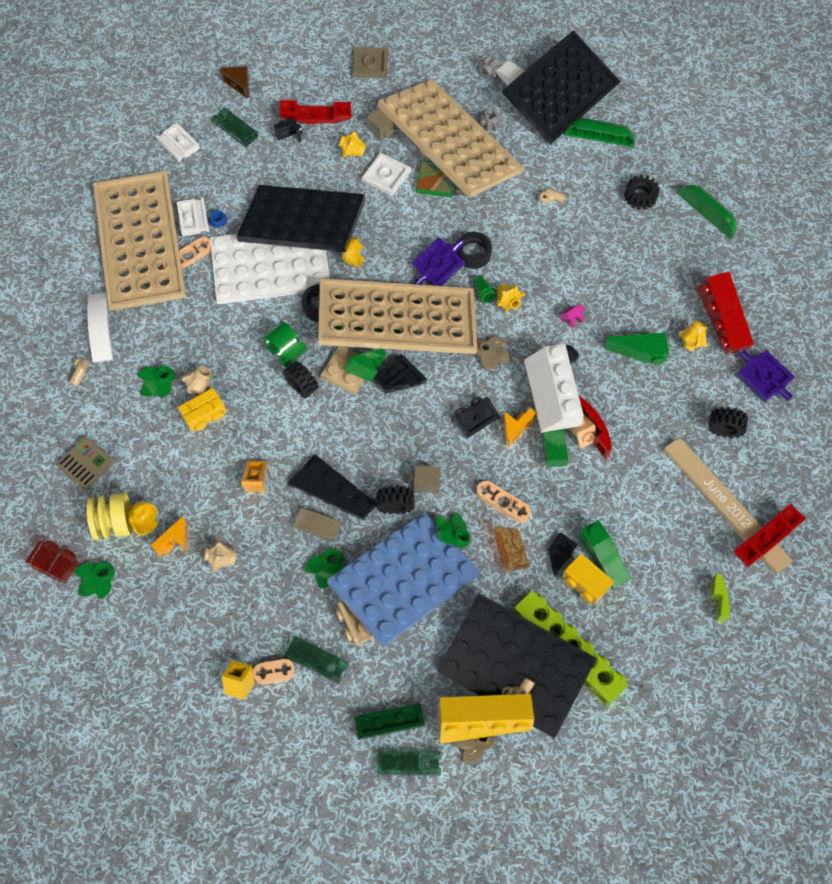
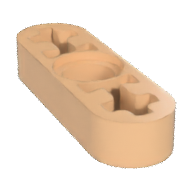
M201 237L179 250L181 262H183L181 263L182 269L211 252V241L209 238ZM201 244H207V248L201 247ZM185 253H193V257L191 259L187 260L183 258V255ZM163 263L164 269L167 267L166 263Z
M482 481L477 486V497L486 504L518 523H524L529 520L531 509L523 501L490 481ZM489 488L490 494H482V489ZM495 492H497L498 494L495 496L494 501H492V495H495ZM507 498L509 505L506 507L500 506L498 499ZM513 503H515V507L510 512L509 510L512 508ZM524 509L525 515L518 516V511Z

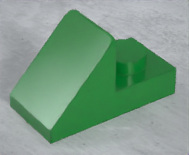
M377 349L352 356L348 359L344 370L371 382L377 374L376 368L382 364L386 353L384 349Z

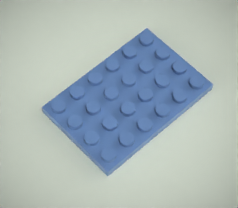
M426 512L330 577L327 581L328 585L383 648L475 580L481 573L459 548L453 544H445L437 537L436 534L439 530L436 527V523Z

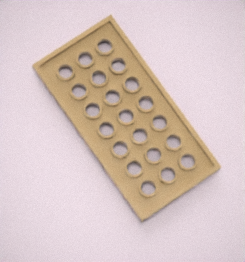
M433 79L378 100L377 106L468 198L523 172L524 167Z
M167 171L93 183L109 310L115 311L187 298ZM151 188L156 189V190H155L154 192H152V193H148V192H147L148 189H151ZM133 191L137 192L136 195H134V196H129V193H130V192H133ZM112 195H119L116 199H110ZM152 203H157V204H158V205H157L156 207H154V208H150V207H149V205L152 204ZM134 206H138V207H139L138 210H136V211H131V208H132V207H134ZM114 210H121L118 214H112ZM154 218L160 219L157 223H152L151 221ZM134 222H141L139 226H132ZM116 225H123L121 229H114ZM157 233L162 234L160 238H153ZM137 237H144L142 241H134ZM125 240L122 245H116L117 241ZM158 249H164V250H165V251H164L163 253H161V254H156V253H155ZM140 252L146 253L143 257H137V254ZM122 255L127 256L125 260H118V258ZM163 263L167 264V267L165 269H157L158 266L162 265ZM141 268H148L145 273H139ZM123 271L129 272L127 276H120V273ZM163 280L169 281L165 286L160 285ZM143 284H150L149 288L141 289ZM131 287L129 292H122L123 288Z
M320 278L318 345L476 354L477 334L474 288ZM336 295H341V296H343L344 298H342V299H337V298H335L334 296H336ZM360 296L363 300H356L354 297ZM374 298H381L382 301H375ZM393 299H400L402 302L396 303ZM418 300L420 304H415L412 301ZM437 301L440 305H434L431 302ZM455 302L459 306H452L450 303ZM340 310L343 314H336L334 311ZM359 311L362 312L363 315L358 316L355 315L354 312ZM374 313H381L383 316L377 317ZM400 314L402 317L396 318L393 315ZM419 315L421 319H415L412 316ZM437 316L441 320H434L432 317ZM455 317L458 318L460 321L455 322L451 318ZM334 326H342L343 329L336 330ZM354 327H361L363 330H362V331H356V330H354L353 328H354ZM380 328L383 331L375 332L373 329ZM399 329L402 333L397 334L393 330ZM418 330L422 334L416 335L413 333V331ZM432 332H439L441 336H435ZM452 333H458L461 337H455Z

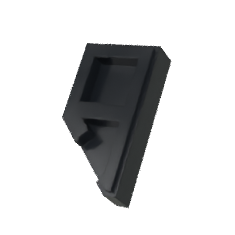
M561 532L548 549L552 572L555 576L578 546L576 542Z

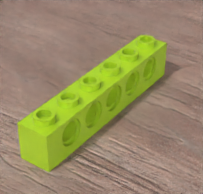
M532 590L514 607L513 612L549 632L550 628H558L561 634L556 636L597 657L584 685L608 708L628 687L626 678L620 672H615L610 667V662L604 656H599L594 651L593 645L578 635V631L571 624L567 625L562 620V615L556 609L552 610L546 604L547 601L541 594H536ZM534 613H543L545 619L539 620L535 618ZM598 675H605L608 678V683H601L598 680Z

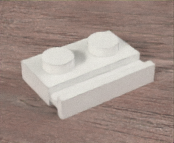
M178 123L163 131L162 135L156 136L157 141L178 162H181L182 158H187L200 149L199 144Z
M203 197L201 200L191 199L177 202L182 236L200 234L202 231L210 232Z

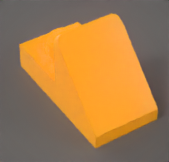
M529 408L526 413H520L516 420L504 412L505 444L508 448L535 421L536 412L533 409Z
M247 460L241 480V485L245 492H266L265 478L268 470V461Z
M182 516L150 545L159 557L170 553L175 543L187 554L189 526L185 518Z

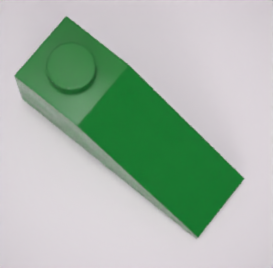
M665 332L610 336L606 338L604 345L606 350L644 363H653L654 365L666 362L669 355Z
M596 520L582 528L578 539L597 567L614 581L612 589L614 590L631 580L610 535L601 522Z

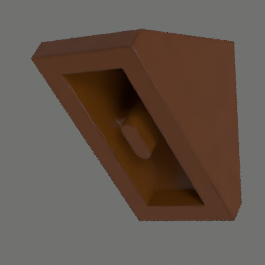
M247 66L224 67L220 69L222 81L248 99L250 97Z

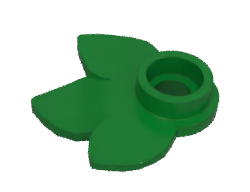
M151 366L137 374L140 379L145 381L141 389L142 396L151 397L157 394L163 399L171 392V383L175 378V374L170 367L161 366L156 368Z
M458 513L454 514L451 521L441 516L436 517L435 523L439 530L436 535L443 543L453 544L461 549L468 546L470 534L467 531L465 521Z
M328 549L323 555L312 557L306 565L305 572L317 574L316 579L319 588L325 589L330 587L327 583L328 579L346 566L342 563L343 557L340 551ZM330 557H335L336 561L330 563L328 559Z
M88 562L79 566L74 571L78 577L83 579L78 595L88 597L96 593L99 599L106 597L112 588L111 580L115 576L114 567L107 562H102L98 565ZM102 571H108L106 576H101Z

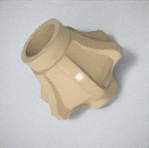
M198 366L196 370L188 372V375H183L181 380L185 382L186 390L189 394H202L211 389L210 377L212 373L208 368Z
M216 539L215 543L209 548L205 547L204 560H207L211 565L212 571L216 572L218 569L228 565L234 566L236 549H231L224 545L220 539Z

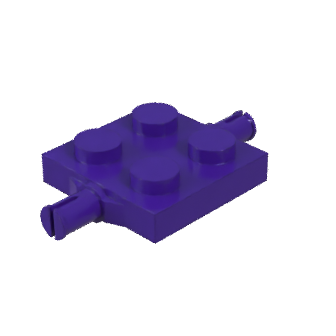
M440 237L437 238L412 262V265L420 274L412 283L421 285L426 280L433 286L444 285L465 265L464 260L456 252L464 245V242L458 238L454 244L449 245Z
M746 350L739 354L747 364L738 372L737 376L764 402L778 394L787 402L794 397L785 388L793 381L795 376L767 350L755 357H752Z

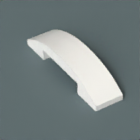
M107 292L88 295V332L93 363L113 360Z

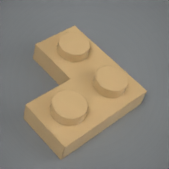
M339 346L321 373V379L355 395L364 379L346 372L344 366L348 359L357 355V353L344 346Z

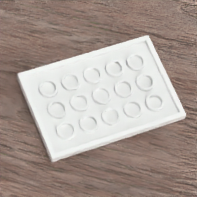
M237 234L210 237L217 304L302 294L308 287L320 284V278L330 279L326 250L238 242Z

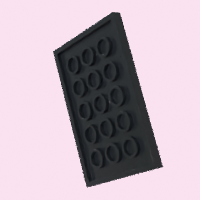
M573 30L504 88L502 93L551 145L570 128L569 125L572 121L582 118L617 87L621 81Z
M259 185L236 235L238 242L347 252L366 200L365 194Z
M478 593L437 672L479 696L502 695V690L505 687H519L525 677L529 678L535 683L528 693L531 694L533 726L555 738L597 657Z

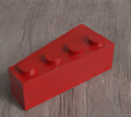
M730 271L708 276L697 287V291L720 340L722 350L727 355L749 349L754 345Z

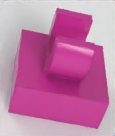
M582 304L573 305L558 314L561 321L568 320L570 327H576L574 319L577 318L579 322H583L584 317L580 313L585 311Z

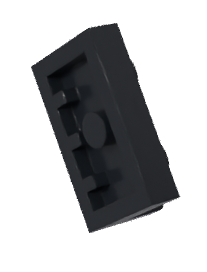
M478 396L470 401L471 405L465 408L463 406L453 412L455 415L450 419L452 422H456L465 439L500 418L489 397L481 398Z

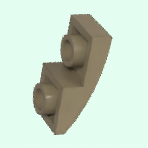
M300 508L292 527L296 530L313 534L317 538L334 542L342 523L328 516Z

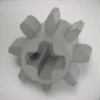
M489 55L480 61L482 66L479 70L485 78L489 77L491 79L498 75L496 70L501 67V63L496 57Z
M487 109L485 114H481V126L485 127L487 132H496L497 126L502 127V114H498L494 109Z

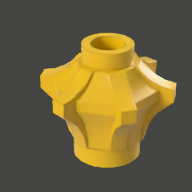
M353 131L349 135H342L338 146H341L343 157H362L366 143L360 140L357 133Z
M501 284L496 291L498 295L496 303L497 306L503 307L504 312L508 313L510 309L520 307V300L525 296L524 291H519L517 285Z
M693 320L688 328L679 331L678 335L681 336L684 342L683 347L690 351H694L698 347H707L706 330L708 326Z

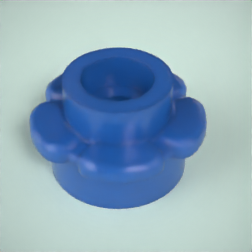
M215 210L210 214L209 223L214 228L223 227L227 223V216L222 211Z

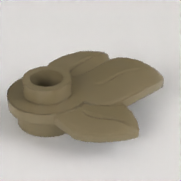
M491 337L488 340L482 339L477 341L476 356L481 359L482 366L491 372H494L496 369V364H507L511 361L510 354L504 349L507 341L503 338Z
M495 735L488 736L485 742H481L480 738L451 743L460 749H464L463 763H473L483 757L484 751L494 745Z

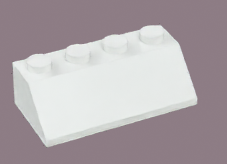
M566 345L547 346L526 358L524 363L541 433L581 426L584 415Z

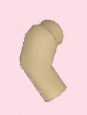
M547 189L540 193L539 200L542 203H548L553 200L564 203L567 195L554 189Z
M82 358L75 360L74 366L77 368L70 379L71 383L79 386L89 365L87 360Z

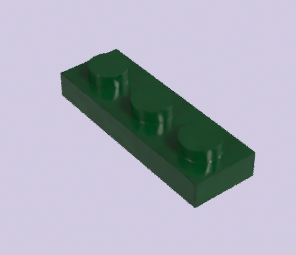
M421 703L354 716L358 740L425 727Z

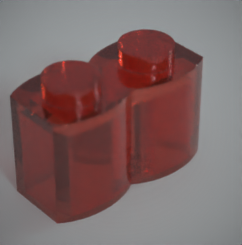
M39 540L25 561L26 564L32 569L66 585L79 564L75 558L76 554L67 549L64 552L58 550V545L49 540L46 543Z

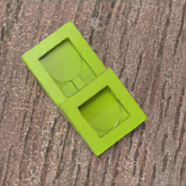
M716 573L711 580L710 599L718 601L716 621L725 623L730 617L729 595L721 574Z

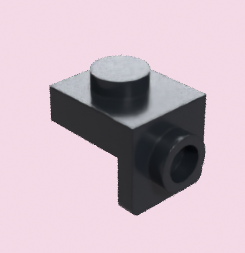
M294 118L274 124V132L278 141L295 135L298 142L302 141V127L296 123Z

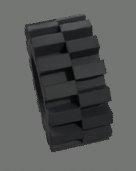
M637 175L633 179L631 178L626 185L624 193L627 204L630 205L632 203V208L638 206L637 210H641V207L647 210V207L651 208L655 205L660 190L658 183H654L655 179L649 180L647 175L646 178H643V175H640L639 178ZM635 190H646L649 195H638Z
M295 360L283 370L285 380L288 381L287 383L292 386V389L300 394L302 398L306 399L319 388L318 382L315 381V377L311 375L312 373L307 370L306 366L304 367L301 362L299 363V361Z
M715 408L710 414L709 431L713 434L717 433V436H728L730 439L734 438V436L740 438V436L746 434L748 416L742 410L737 411V408Z
M395 485V487L388 486V488L382 487L376 493L377 510L384 514H406V512H411L415 508L414 490H411L409 487H399V485Z

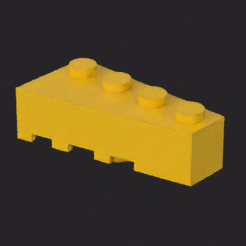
M531 694L441 697L439 700L438 725L440 744L514 732H526L532 730L534 713Z

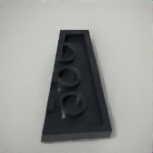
M316 454L287 483L288 486L301 490L303 493L322 500V502L331 504L363 521L377 506L375 501Z

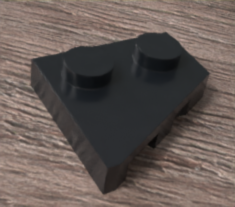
M400 354L380 370L372 381L387 394L427 383V378Z

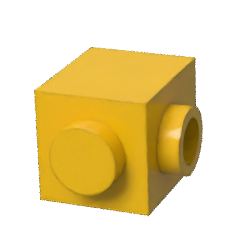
M234 660L230 662L222 675L224 694L243 700L246 699L255 684L251 665Z

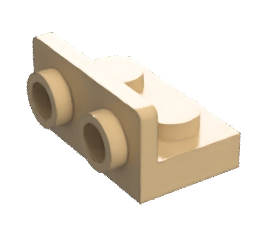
M342 601L337 602L339 609L335 611L339 621H344L347 626L344 632L348 641L353 640L354 645L357 646L373 639L374 637L346 604L342 603Z

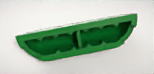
M578 118L570 123V128L564 133L565 136L635 147L633 132L622 124Z
M689 184L677 191L678 195L730 240L733 238L737 228L734 215L706 190L698 185Z

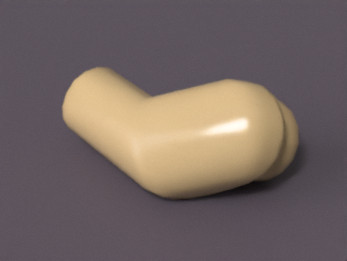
M525 677L519 687H505L502 690V695L528 694L535 683Z

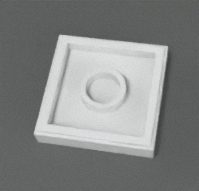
M380 152L361 177V181L393 196L411 172V167Z

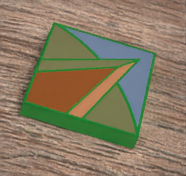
M421 160L416 193L452 198L454 183L433 161Z

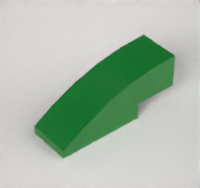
M564 429L541 433L546 467L567 466L568 452Z

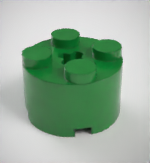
M282 320L261 338L267 345L266 348L272 355L276 354L279 357V362L285 368L307 351L306 345L303 341L300 342L297 333Z

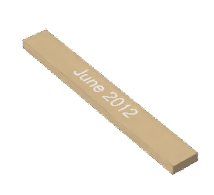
M680 437L664 448L663 451L744 541L763 528ZM778 544L761 558L775 575L793 562Z

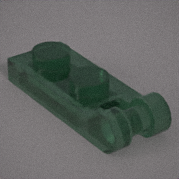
M225 107L219 111L218 115L210 118L216 127H220L244 147H247L258 138L257 131Z
M295 636L284 655L285 658L336 684H340L342 680L341 675L349 666V663ZM330 664L336 666L333 672L328 670Z
M378 751L377 775L441 776V768L439 767L441 751ZM423 760H430L429 768H423Z

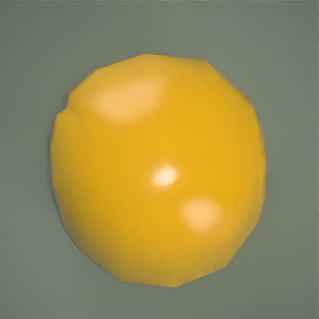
M352 237L347 252H342L343 261L355 268H360L364 261V257L359 253L364 248L359 238Z
M149 501L137 502L130 507L127 513V524L136 534L145 536L157 527L156 514H158V511Z

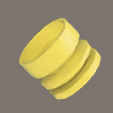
M127 492L111 494L109 504L104 495L99 496L98 499L96 496L88 497L87 523L94 541L101 540L102 536L105 539H109L112 529L116 537L133 534V530L126 521L127 513L131 507Z

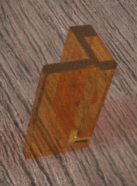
M504 526L495 527L494 537L505 573L528 568L529 562L519 529L515 528L505 531Z

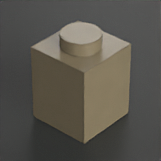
M380 108L367 116V128L380 141L393 134L394 122Z
M415 465V473H411L410 485H414V492L438 494L440 467Z

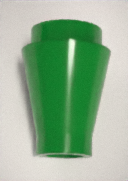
M482 275L476 276L473 279L478 299L483 303L493 301L496 297L495 288Z

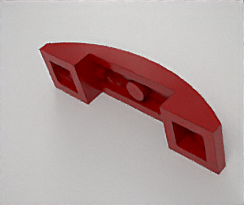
M280 100V117L287 120L294 118L296 122L303 124L343 122L352 118L351 102L333 101V106L298 105V100Z
M579 396L583 414L595 424L597 436L594 445L603 457L607 459L612 451V445L606 425L596 410Z
M790 504L756 534L738 546L733 553L748 568L786 538L806 518Z

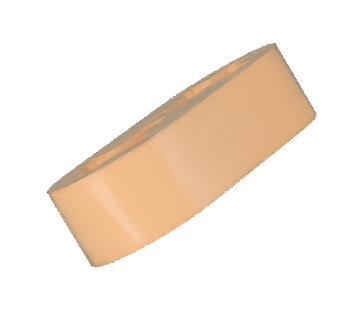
M288 659L257 664L253 669L255 681L264 685L288 681L295 675L294 664ZM283 665L291 668L287 672L288 675H283L282 672H276V670L283 669ZM263 668H265L266 672L273 671V673L266 674L265 679H262L259 675L257 676Z

